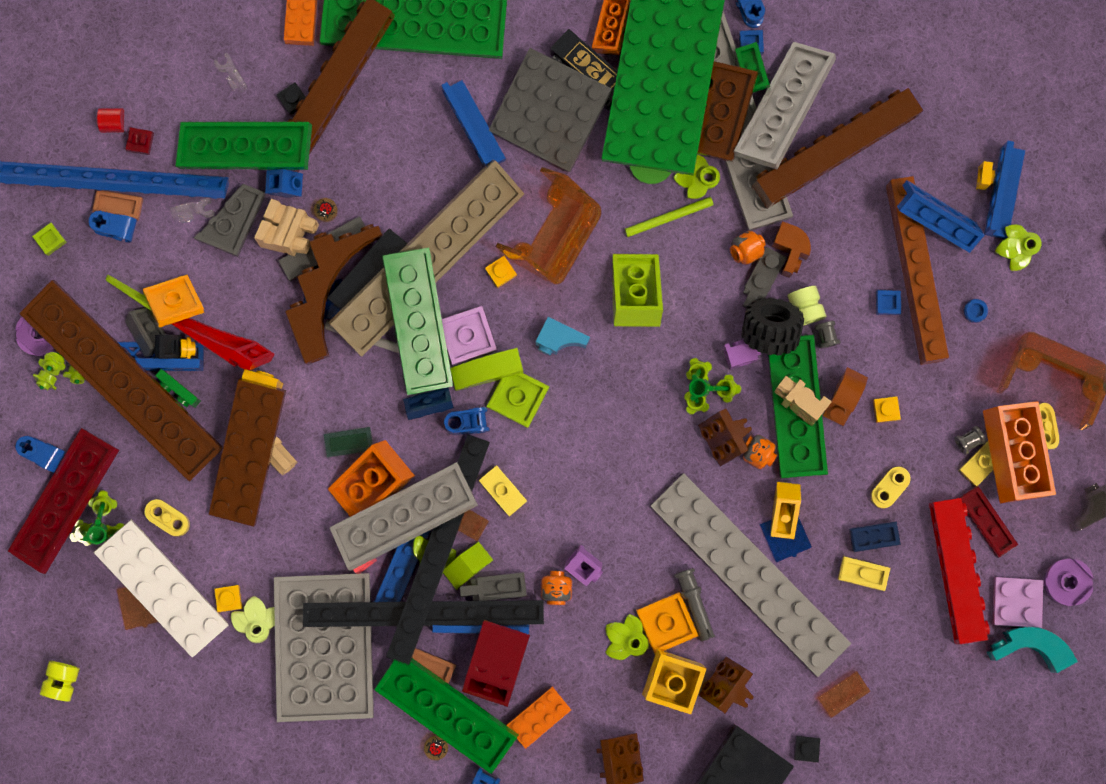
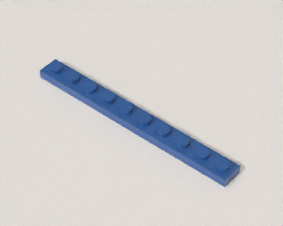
M0 161V183L211 197L214 199L225 198L229 187L228 177Z

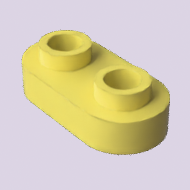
M1041 403L1039 407L1047 449L1050 450L1056 448L1059 444L1057 422L1052 406L1048 403Z
M903 467L890 469L872 490V503L882 509L890 507L910 483L909 472ZM897 474L902 476L901 483L895 480ZM881 492L887 494L888 498L886 501L880 498Z
M156 499L150 501L145 507L146 518L168 534L182 536L189 530L190 522L187 516L166 502ZM158 507L162 509L160 516H156L154 513ZM177 520H180L182 523L179 529L174 527V523Z

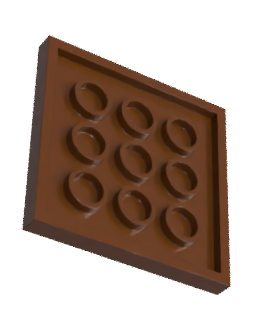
M714 61L698 154L733 162L735 157L734 150L741 136L758 75L757 71Z

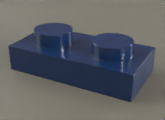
M449 387L403 399L408 420L454 408Z

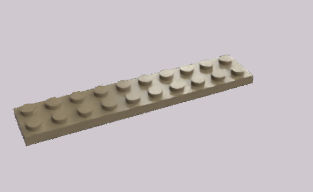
M491 160L400 252L429 247L436 283L524 195V192L496 160ZM384 268L328 322L361 357L394 325Z

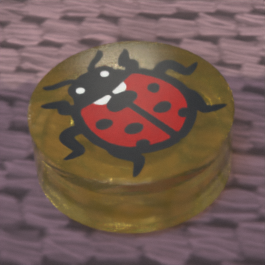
M322 198L316 202L314 213L320 221L331 222L336 218L338 208L333 200Z
M437 735L432 736L425 742L424 752L428 758L440 760L448 752V743Z

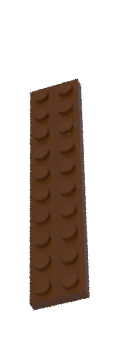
M51 280L19 313L189 482L223 449V446L55 280Z

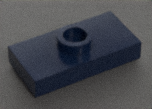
M897 521L849 529L853 552L901 545Z

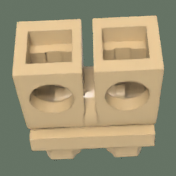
M271 199L263 216L266 221H261L254 237L261 248L288 253V255L294 257L296 252L307 254L310 248V241L303 238L305 232L316 233L319 227L317 220L309 217L305 210L285 206L279 201Z
M786 376L774 391L784 399L781 405L786 409L790 406V409L810 426H813L832 401L825 396L819 401L811 389L804 387L805 383L802 380H799L796 384Z

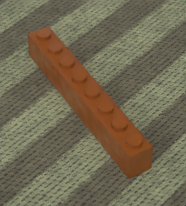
M914 176L890 180L886 185L920 365L943 362L949 358L924 226L900 212L897 208L907 195L902 186L905 181L908 180L915 185Z

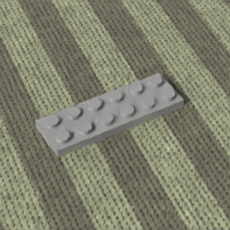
M796 42L792 43L770 87L767 89L734 150L735 156L778 169L836 60L834 53Z
M455 463L330 527V530L347 569L351 571L478 506L460 466L458 463Z

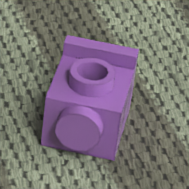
M743 340L732 343L733 347L731 348L729 343L723 346L729 370L754 363L759 359L758 355H760V352L750 348Z
M581 544L568 558L564 568L585 586L591 581L596 582L603 573L601 570L602 562L585 550ZM582 562H586L590 567H582Z

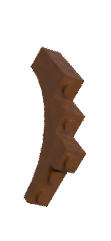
M373 224L364 226L360 229V233L354 235L351 232L338 237L339 241H335L332 234L327 235L326 232L315 235L313 237L314 240L309 242L319 268L309 267L301 271L302 275L297 276L307 303L304 304L303 301L296 302L290 305L289 310L285 311L305 364L309 365L330 357L325 341L324 316L331 287L341 269L355 254L382 237L383 234L379 225L375 227Z

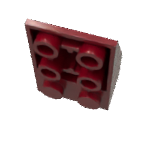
M484 620L462 692L508 707L530 635Z

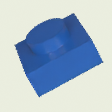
M763 30L740 31V47L757 42L761 55H763Z
M877 290L876 315H900L901 291Z

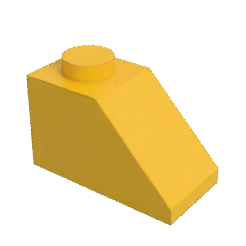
M777 482L773 503L771 537L794 539L801 504L800 484Z

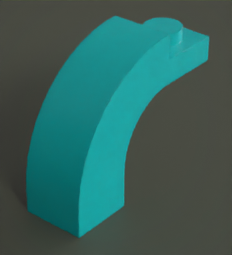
M1018 627L1004 631L1002 633L1007 641L1005 642L1004 639H1001L991 644L992 649L987 651L990 660L997 661L1020 648H1031L1043 657L1051 673H1058L1078 662L1070 647L1060 637L1050 631L1035 627Z

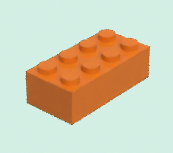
M1039 402L1003 405L984 410L983 416L1000 504L1056 495Z

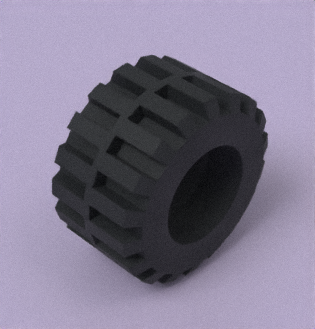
M760 298L759 300H754L751 304H748L745 311L741 331L743 341L750 348L767 355L789 354L799 346L804 325L803 313L799 311L797 306H793L792 303L782 299Z

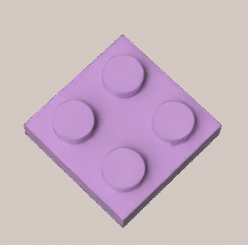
M482 306L442 319L446 347L452 365L497 351Z
M994 577L992 625L1042 628L1043 580Z

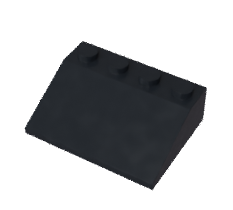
M734 724L695 784H783L794 766Z

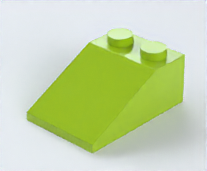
M613 254L614 326L660 327L663 303L659 254Z

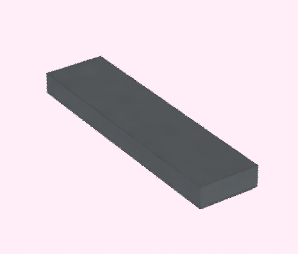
M359 216L328 234H332L335 241H339L338 237L351 232L354 235L360 233V229L365 224ZM311 245L307 254L296 252L295 257L287 255L278 260L290 282L298 278L297 276L302 275V270L309 267H318Z

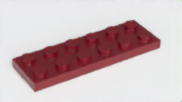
M81 428L8 552L38 572L46 574L118 454L119 449Z

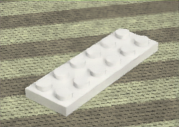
M132 519L94 551L96 556L191 657H194L229 626L227 621Z

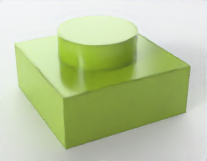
M52 223L32 236L47 256L67 243Z

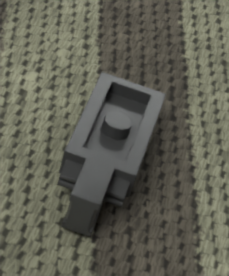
M768 247L765 248L764 255L758 261L744 287L743 293L748 296L742 307L747 309L748 304H751L752 301L766 298L787 257Z
M524 572L478 577L471 580V586L460 587L461 597L473 595V601L527 596Z

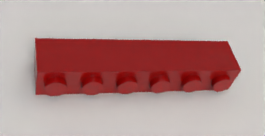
M961 498L929 503L954 643L966 644L988 640L987 635L990 634L988 621L984 620L983 615L985 602L983 597H980L978 587H981V580L979 574L975 573L974 568L976 554L973 549L971 550L969 540H972V532L970 527L966 525L965 517L968 515L966 504L962 503Z

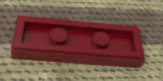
M979 486L974 487L959 497L962 499V503L966 504L969 517L997 558H1000L1019 545Z

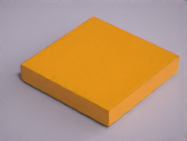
M188 275L143 289L144 296L159 328L204 313L203 305Z
M680 592L636 610L654 655L657 649L665 651L698 637Z

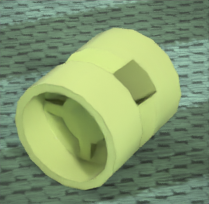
M817 286L802 288L787 295L789 302L793 306H797L799 311L803 313V326L827 317L823 305L818 303L820 295Z

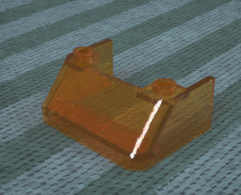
M541 167L540 172L552 182L547 192V201L553 209L532 245L520 242L514 248L497 243L495 247L517 265L550 283L560 284L566 278L599 221L601 207L568 175Z
M1035 332L1023 334L1018 340L996 392L1001 394L1008 389L1016 368L1030 372L1035 370L1041 362L1084 381L1082 393L1090 400V403L1079 429L1085 430L1091 427L1106 395V364Z

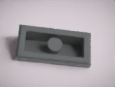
M148 308L130 311L125 322L146 358L155 354V335L166 334L162 327L159 328L152 311Z

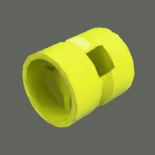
M49 661L45 673L48 679L43 681L39 694L48 698L70 702L74 690L71 684L76 682L80 668L61 662ZM55 680L64 682L63 686L55 685Z

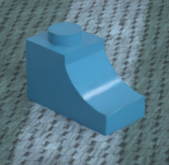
M548 317L536 340V345L539 346L538 350L548 356L551 353L557 355L559 350L568 346H579L586 349L590 337Z

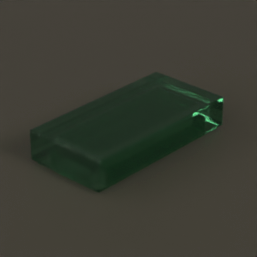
M371 427L324 434L327 458L363 453L373 444Z

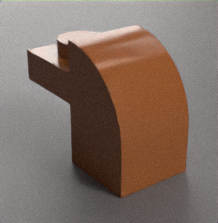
M782 221L772 247L789 253L781 275L790 278L793 272L798 273L802 260L798 258L807 260L810 256L811 244L807 234L802 229Z
M847 367L836 386L830 400L832 402L824 411L823 416L844 426L862 396L868 377Z

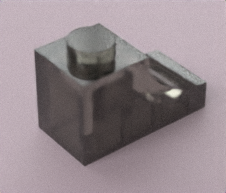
M1095 483L1084 489L1086 493L1080 496L1082 500L1081 510L1078 516L1069 523L1072 532L1080 531L1106 517V484L1098 486Z

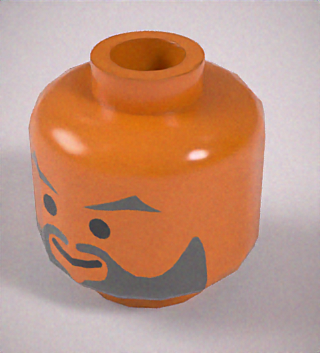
M747 231L732 240L730 253L737 263L748 265L764 255L766 243L760 234L757 235L753 231Z
M759 434L754 437L750 436L745 443L748 451L743 453V460L757 469H763L766 465L770 467L777 457V454L774 453L775 444Z
M550 571V576L542 578L541 598L547 601L546 604L565 605L572 598V579L564 576L563 571Z

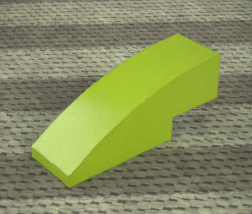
M518 348L488 355L450 368L456 391L523 373Z

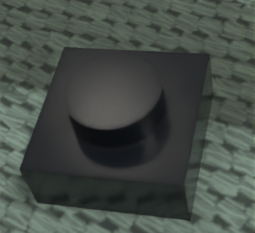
M296 82L276 94L290 115L296 111L298 103L306 98Z
M155 335V358H180L181 335Z
M795 736L794 760L819 763L821 738Z

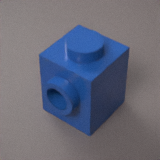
M285 169L267 170L265 194L283 198L302 197L303 174Z

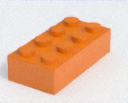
M287 0L284 30L285 44L314 46L317 0Z
M631 0L603 1L591 47L596 53L621 55Z
M552 686L506 726L519 734L517 739L526 749L572 709Z

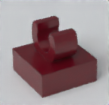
M130 127L125 150L150 155L154 132Z

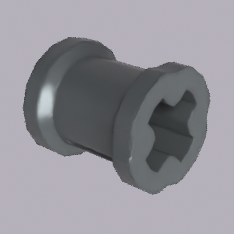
M835 321L815 326V330H818L821 339V349L841 343L835 333Z
M974 426L971 431L962 436L957 435L954 438L964 455L969 454V450L986 443V438L978 426Z

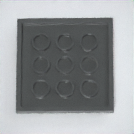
M529 48L489 131L571 173L612 89Z

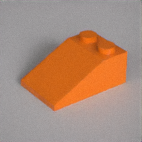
M384 440L372 444L328 490L351 517L396 494L415 475L388 442Z

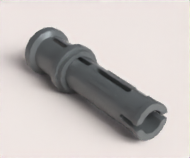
M690 568L674 574V577L678 578L682 589L681 596L688 602L700 641H705L715 637L700 596L702 589L697 585L694 576L695 569Z

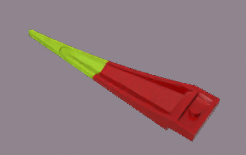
M107 275L105 279L107 282L151 311L143 294ZM192 318L171 324L234 367L238 365L240 368L250 371L271 362L275 355L256 341L219 330Z

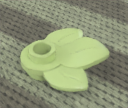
M253 596L247 601L244 612L234 611L231 613L232 624L236 631L245 633L250 642L261 643L267 639L269 630L275 626L274 607L266 609L263 602ZM256 627L261 628L258 634L253 633V629Z

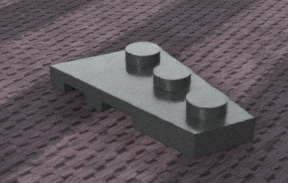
M242 184L224 204L225 206L221 211L212 217L208 222L209 224L194 239L238 257L266 194L258 189Z

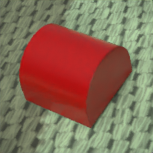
M99 108L97 112L99 131L101 133L124 132V109Z

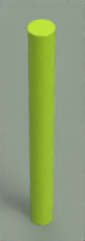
M708 197L624 230L627 237L708 208L714 204L712 198Z

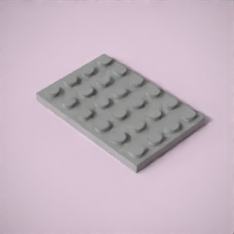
M370 573L274 577L277 722L374 718L371 626L303 627V603L371 602Z

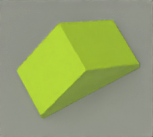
M478 542L452 561L444 569L443 573L457 590L490 564L493 559Z

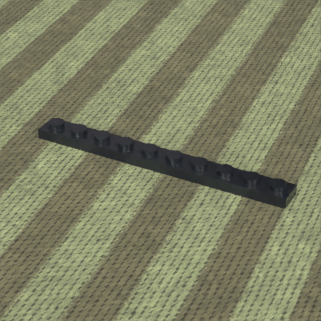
M467 435L457 463L473 492L490 442ZM465 512L433 528L386 658L408 666L410 665Z
M544 600L433 601L424 626L483 625L484 620L498 625L544 624ZM406 602L303 603V627L398 626Z

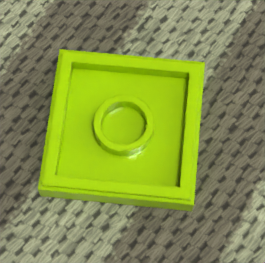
M524 373L501 378L487 408L529 428L550 386Z

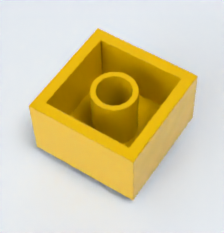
M657 649L642 695L647 701L692 714L706 668L702 663Z

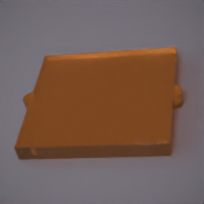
M126 587L117 589L125 630L141 626L146 628L149 624L158 622Z

